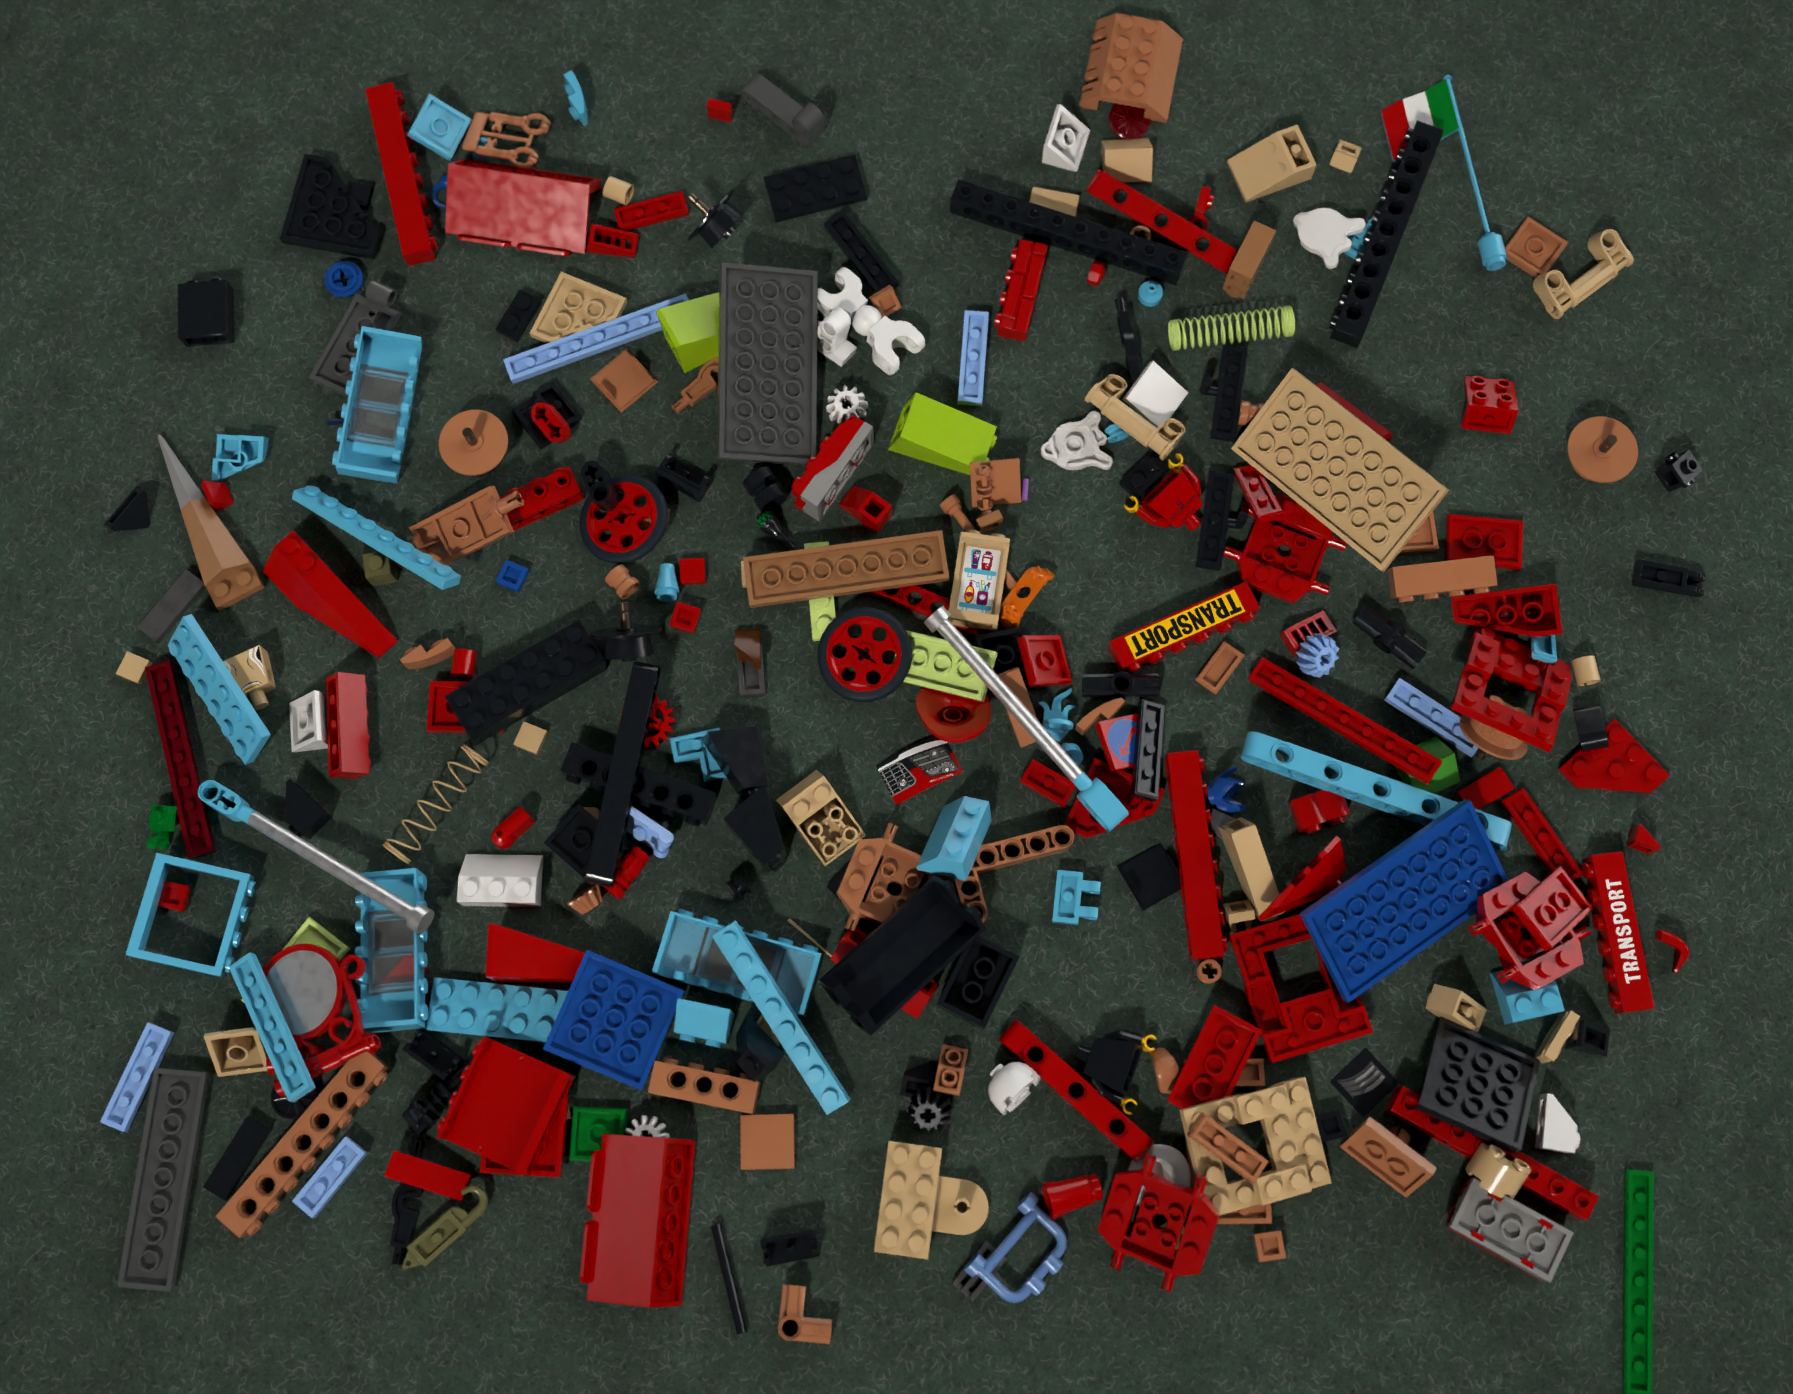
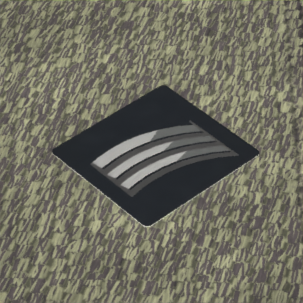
M1364 1048L1330 1081L1362 1117H1365L1399 1084L1367 1048Z

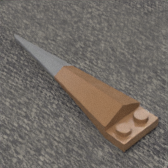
M158 434V440L204 585L215 607L222 611L265 587L253 564L208 503L165 439Z

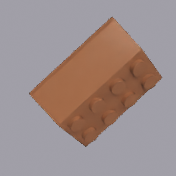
M1119 13L1098 19L1093 34V40L1097 43L1093 44L1090 48L1084 78L1088 84L1082 87L1079 105L1086 109L1097 110L1099 101L1144 108L1145 118L1167 123L1183 38L1166 23L1159 20Z

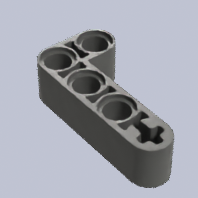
M756 74L740 91L748 103L805 147H809L825 131L823 113L816 105L809 102L802 107L760 74Z

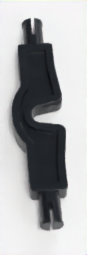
M1120 297L1115 299L1118 314L1117 321L1122 348H1125L1126 351L1125 363L1131 388L1141 374L1129 312L1126 309L1125 298Z
M413 1141L411 1156L422 1159L425 1142ZM403 1182L395 1190L391 1204L392 1214L395 1218L390 1245L395 1247L391 1264L403 1265L405 1248L412 1241L419 1215L417 1209L406 1207L404 1201L407 1197L419 1198L423 1193V1189Z

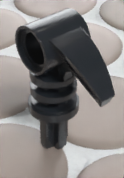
M465 1067L457 1071L446 1083L440 1080L437 1083L439 1089L435 1090L433 1088L430 1091L432 1096L426 1095L423 1098L425 1103L417 1100L404 1111L402 1117L419 1136L426 1133L436 1124L438 1119L435 1117V1114L440 1116L443 1113L442 1107L446 1110L450 1106L447 1102L450 1100L453 1092L459 1090L462 1080H460L461 1074Z

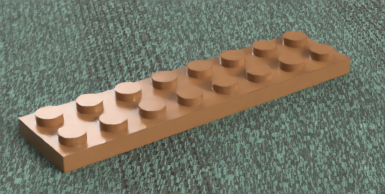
M942 530L743 557L750 608L949 581Z

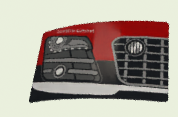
M935 736L921 741L876 765L896 805L963 772L949 743Z

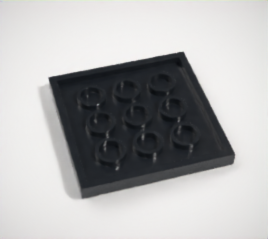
M1441 1016L1436 1022L1415 1109L1518 1154L1523 1145L1540 1060Z

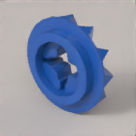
M341 261L335 263L327 270L324 282L331 295L333 294L338 298H350L352 294L359 293V288L361 285H364V275L356 264ZM342 273L349 279L347 280L346 287L341 282Z

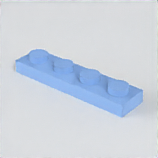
M965 310L958 405L982 406L989 312Z
M1401 678L1396 681L1384 701L1468 756L1472 757L1476 753L1478 747L1470 742L1461 731L1459 725L1460 717Z
M147 1022L100 1120L101 1123L122 1132H128L152 1082L154 1068L159 1067L174 1032Z

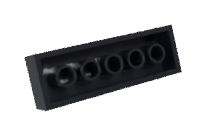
M577 620L445 695V698L470 741L476 746L607 670L606 662L580 620Z

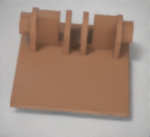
M1019 458L970 463L972 507H978L981 513L992 509L993 505L1021 503Z

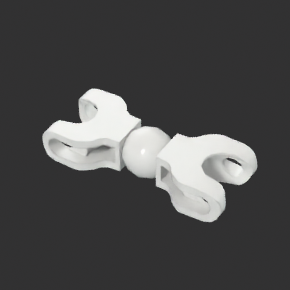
M840 268L835 275V283L841 290L840 293L830 294L822 288H818L817 312L825 318L834 308L844 309L849 314L855 331L862 336H867L866 342L873 350V362L888 375H893L899 370V357L894 353L893 349L900 347L912 353H918L925 347L923 335L911 323L893 321L886 316L882 318L878 309L867 305L868 300L862 295L861 279L848 268Z

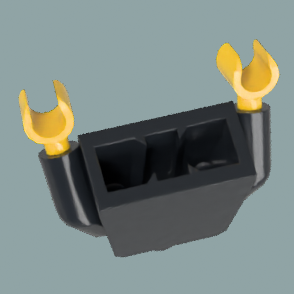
M1120 1029L1106 1033L1103 1038L1096 1037L1091 1048L1079 1045L1075 1053V1060L1086 1063L1084 1074L1089 1076V1084L1101 1096H1104L1114 1106L1120 1105L1122 1112L1131 1115L1132 1113L1125 1109V1105L1130 1101L1137 1105V1102L1128 1097L1123 1098V1095L1128 1096L1142 1050L1145 1052L1155 1050V1048L1147 1046V1039L1155 1041L1157 1038L1154 1035L1142 1037L1139 1033Z

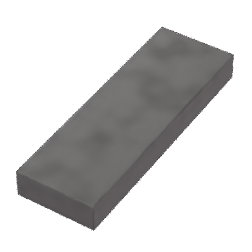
M186 569L137 628L157 643H160L206 588L204 582Z

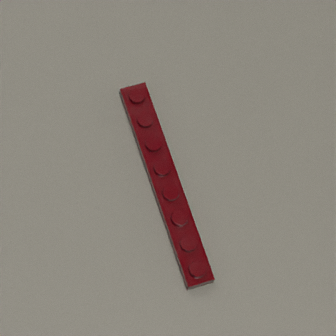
M168 660L145 667L187 858L192 860L216 853L206 805L198 797V788L201 783L173 662Z

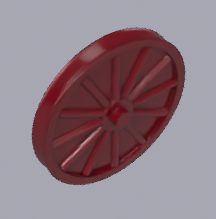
M1114 104L1108 118L1114 133L1124 139L1143 137L1150 127L1151 119L1144 117V108Z

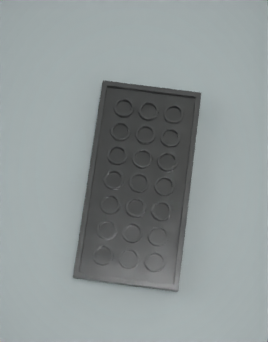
M721 262L719 271L717 460L806 465L812 456L816 457L818 271Z

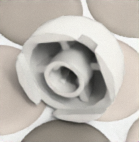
M1011 1062L1006 1066L999 1064L990 1073V1076L993 1078L988 1085L990 1100L1003 1115H1006L1007 1110L1009 1112L1013 1111L1031 1094L1029 1091L1030 1085L1033 1083L1037 1086L1041 1078L1027 1064L1021 1062Z

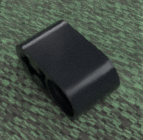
M588 461L581 469V476L589 498L601 510L611 511L616 508L619 502L611 475L597 461ZM607 493L606 497L601 500V497Z
M1600 704L1574 708L1573 713L1582 752L1608 748L1609 743Z

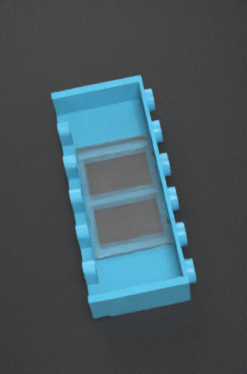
M365 326L361 327L360 334L356 333L354 348H357L356 357L351 358L350 371L353 372L352 380H347L345 391L349 397L347 404L343 403L341 418H344L343 427H339L337 432V441L340 442L339 450L334 451L332 465H335L338 474L398 484L423 346L421 336Z
M417 868L360 873L415 907L420 904L427 907V903L424 901L427 879ZM362 893L361 895H356L355 903L361 908V921L355 922V929L361 934V946L355 948V955L364 959L366 969L363 976L356 979L355 982L361 985V999H357L362 1015L364 1032L378 1033L425 1028V1020L428 1019V1007L425 1004L428 982L424 978V968H427L428 965L427 953L424 952V942H427L428 938L427 929L423 933L418 934L407 927L406 919Z

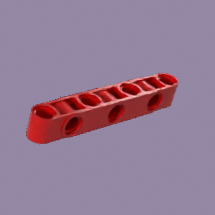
M1100 169L1097 170L1086 189L1091 195L1226 274L1238 253L1235 248ZM1121 191L1127 192L1125 202L1117 203L1115 201L1117 193ZM1161 215L1168 217V223L1164 227L1156 225V220ZM1206 239L1210 242L1209 248L1202 252L1197 250L1198 242Z
M1015 1019L998 1038L1008 1050L1024 1064L1031 1067L1045 1083L1134 1162L1138 1164L1155 1142L1104 1096H1101L1092 1085L1018 1020ZM1036 1047L1042 1051L1043 1058L1041 1061L1033 1062L1029 1059L1028 1051L1031 1048ZM1072 1083L1081 1085L1083 1094L1080 1098H1073L1069 1094V1086ZM1113 1119H1118L1123 1123V1131L1119 1135H1115L1110 1131L1109 1125Z

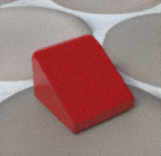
M201 482L208 503L215 510L219 511L234 504L225 483Z
M1641 824L1631 828L1626 843L1627 847L1649 855L1660 850L1661 846Z

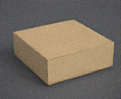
M127 651L116 674L141 685L146 677L145 667L151 666L152 662Z
M523 722L513 745L538 755L548 731Z

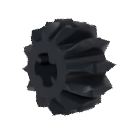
M931 1086L927 1088L926 1092L921 1088L917 1090L916 1095L910 1097L907 1114L911 1115L910 1123H918V1131L922 1130L923 1127L927 1128L929 1134L933 1132L934 1128L940 1132L944 1125L949 1124L951 1120L950 1114L953 1111V1106L949 1104V1096L942 1097V1092H933Z

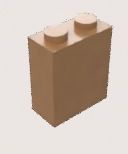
M1253 221L1229 268L1222 288L1229 296L1245 299L1269 252L1276 230Z

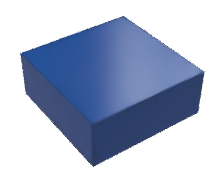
M505 560L495 582L498 585L520 593L530 570Z

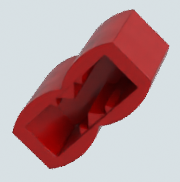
M1325 790L1296 798L1288 803L1298 832L1306 831L1307 835L1322 830L1321 825L1330 823L1331 827L1345 823V818L1351 814L1344 797Z

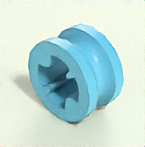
M1115 423L1104 430L1105 434L1109 435V443L1124 440L1129 436L1127 432Z

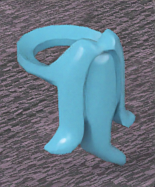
M1072 688L1054 698L1051 710L1046 702L1038 703L1044 709L1043 727L1058 742L1074 726L1073 722L1068 720V711L1074 708V706L1067 705L1061 712V702L1071 693Z

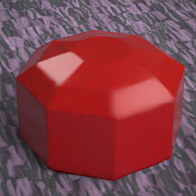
M1096 260L1093 262L1088 274L1087 284L1097 287L1102 282L1106 270L1105 263Z

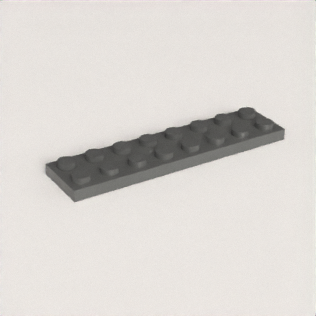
M154 1068L117 1287L173 1292L175 1289L210 1073Z

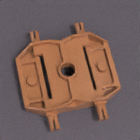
M888 823L883 837L860 839L838 887L836 894L850 914L844 928L847 930L850 928L851 931L855 932V928L861 918L881 924L918 891L924 875L928 876L925 884L934 876L944 881L947 879L952 884L955 881L950 877L917 870L916 866L921 855L894 844L893 838L898 826ZM881 856H883L882 862L876 873V876L868 892L865 902H862L865 892L873 876V873L879 862V859ZM891 882L897 883L901 889L900 894L897 896L889 894L887 885Z

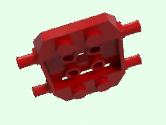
M1279 493L1274 495L1283 511V518L1274 521L1316 537L1315 540L1269 522L1258 524L1249 504L1244 502L1240 512H1246L1248 515L1253 516V520H1255L1243 551L1226 546L1223 556L1236 560L1241 583L1247 581L1250 588L1291 604L1296 603L1307 595L1308 592L1311 593L1312 590L1327 596L1331 586L1318 582L1315 579L1326 548L1331 546L1344 552L1347 543L1334 537L1332 531L1295 500ZM1287 546L1290 550V555L1287 557L1280 556L1277 552V547Z
M1524 872L1478 897L1476 923L1470 925L1468 931L1470 932L1478 928L1470 934L1476 936L1482 932L1486 940L1497 948L1500 963L1505 969L1497 973V978L1505 974L1507 975L1499 980L1501 983L1511 979L1533 990H1537L1584 964L1580 940L1590 936L1591 931L1589 930L1582 934L1583 931L1589 929L1585 925L1576 931L1571 929L1557 943L1558 947L1523 966L1521 964L1522 961L1539 953L1543 948L1515 913L1497 923L1494 919L1511 911L1522 898L1540 883L1529 873ZM1521 928H1525L1529 932V939L1522 936Z
M1146 1154L1142 1168L1119 1172L1115 1175L1097 1231L1115 1251L1110 1264L1111 1268L1115 1267L1116 1270H1121L1125 1255H1129L1164 1270L1165 1276L1160 1288L1162 1290L1166 1288V1292H1172L1176 1277L1200 1274L1202 1272L1220 1214L1208 1196L1203 1193L1208 1181L1207 1177L1197 1175L1193 1189L1172 1183L1152 1172L1157 1157ZM1142 1186H1144L1146 1190L1131 1236H1129L1127 1232ZM1190 1206H1192L1191 1211H1190V1214H1189V1217H1188V1220H1187V1223H1186V1226H1185V1229H1184V1232H1183V1235H1182V1238H1181V1241H1180V1244H1179V1248H1178L1177 1254L1174 1255V1254H1175V1251H1176V1248H1177V1245H1178V1242H1179V1239H1180V1236H1181V1233H1182V1230H1183V1227H1184V1223H1185V1220H1186V1217H1187L1189 1208H1190ZM1155 1214H1163L1167 1218L1166 1227H1159L1155 1223Z

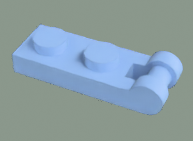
M633 806L631 807L626 831L633 835L635 839L642 841L652 848L656 857H667L674 840L673 834Z

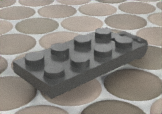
M372 280L367 286L366 298L360 294L355 295L309 376L312 382L349 397L345 391L347 380H352L353 372L350 371L351 358L356 357L357 348H354L356 333L360 334L362 326L387 331L394 330L402 315L401 312L389 308L396 300V289ZM367 376L363 377L362 385L365 382Z

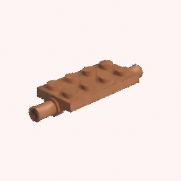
M488 486L409 527L413 535L411 544L419 551L431 555L439 563L448 566L513 533L514 531L507 513L523 506L524 500H517L522 498L518 491H514L500 499L495 486ZM394 561L396 566H398L399 568L403 567L402 565Z

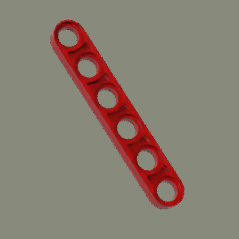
M916 585L900 587L899 591L894 595L886 593L885 590L869 592L928 618L933 614L930 609L933 603H942L947 611L950 606L949 599ZM914 592L922 597V601L916 605L909 603L907 599ZM955 626L957 630L973 637L981 634L974 628Z

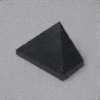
M136 486L104 525L113 531L148 528L150 520L147 493Z
M1579 1020L1565 1049L1607 1057L1610 1030L1586 1020Z
M930 1061L905 1071L900 1095L911 1097L916 1095L917 1090L920 1088L925 1092L929 1086L933 1089L938 1069L937 1062ZM942 1092L941 1096H949V1104L952 1105L954 1095Z

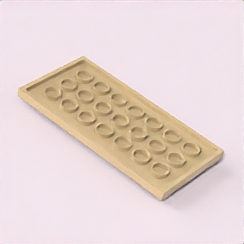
M1291 368L1231 448L1381 571L1387 569L1449 492L1448 488L1294 368Z

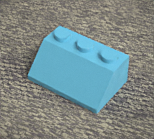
M963 796L943 806L916 866L917 870L966 881L992 821L989 801Z

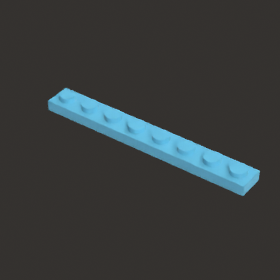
M309 485L293 491V500L441 590L459 585L461 575L454 572L451 567L439 563L431 555L419 551L411 543L404 542L396 537L393 532L384 530L376 525L374 521L359 515L356 510L348 508L339 503L336 498L324 494L318 487Z
M735 920L713 934L712 937L825 1113L828 1115L850 1101L849 1095L737 921Z

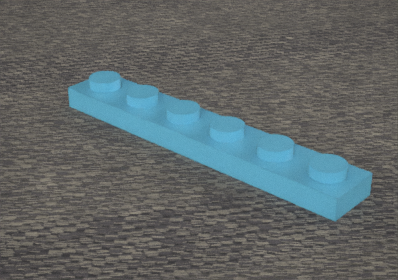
M249 952L229 966V969L287 1100L295 1102L316 1087L257 956Z

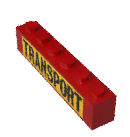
M1246 581L1109 641L1107 648L1119 672L1124 671L1132 674L1142 668V664L1149 661L1151 664H1155L1163 660L1165 654L1172 651L1174 654H1178L1188 648L1187 645L1195 641L1197 644L1203 643L1210 639V635L1215 632L1223 634L1231 630L1233 624L1240 621L1242 624H1246L1254 620L1260 606Z

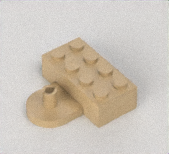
M889 1141L874 1252L928 1259L932 1231L967 1235L977 1231L984 1224L989 1210L986 1194L972 1181L939 1176L942 1148Z

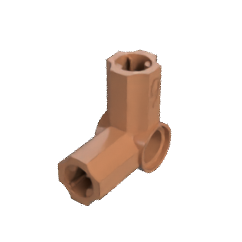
M782 1284L778 1324L779 1335L787 1341L830 1344L832 1319L803 1317L806 1286ZM794 1320L797 1323L798 1331L794 1336L789 1337L783 1333L782 1326L785 1321Z

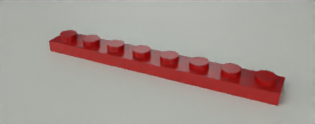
M1263 657L1249 676L1248 681L1427 785H1429L1443 762Z

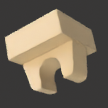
M1248 900L1222 904L1223 913L1233 932L1237 931L1236 924L1238 922L1244 921L1246 929L1252 927L1255 913Z

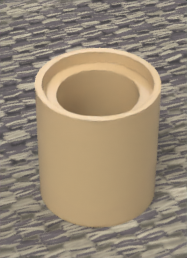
M612 176L607 179L603 189L604 197L624 205L629 204L634 193V185Z
M1584 656L1571 661L1577 686H1584V683L1592 685L1601 681L1595 656Z

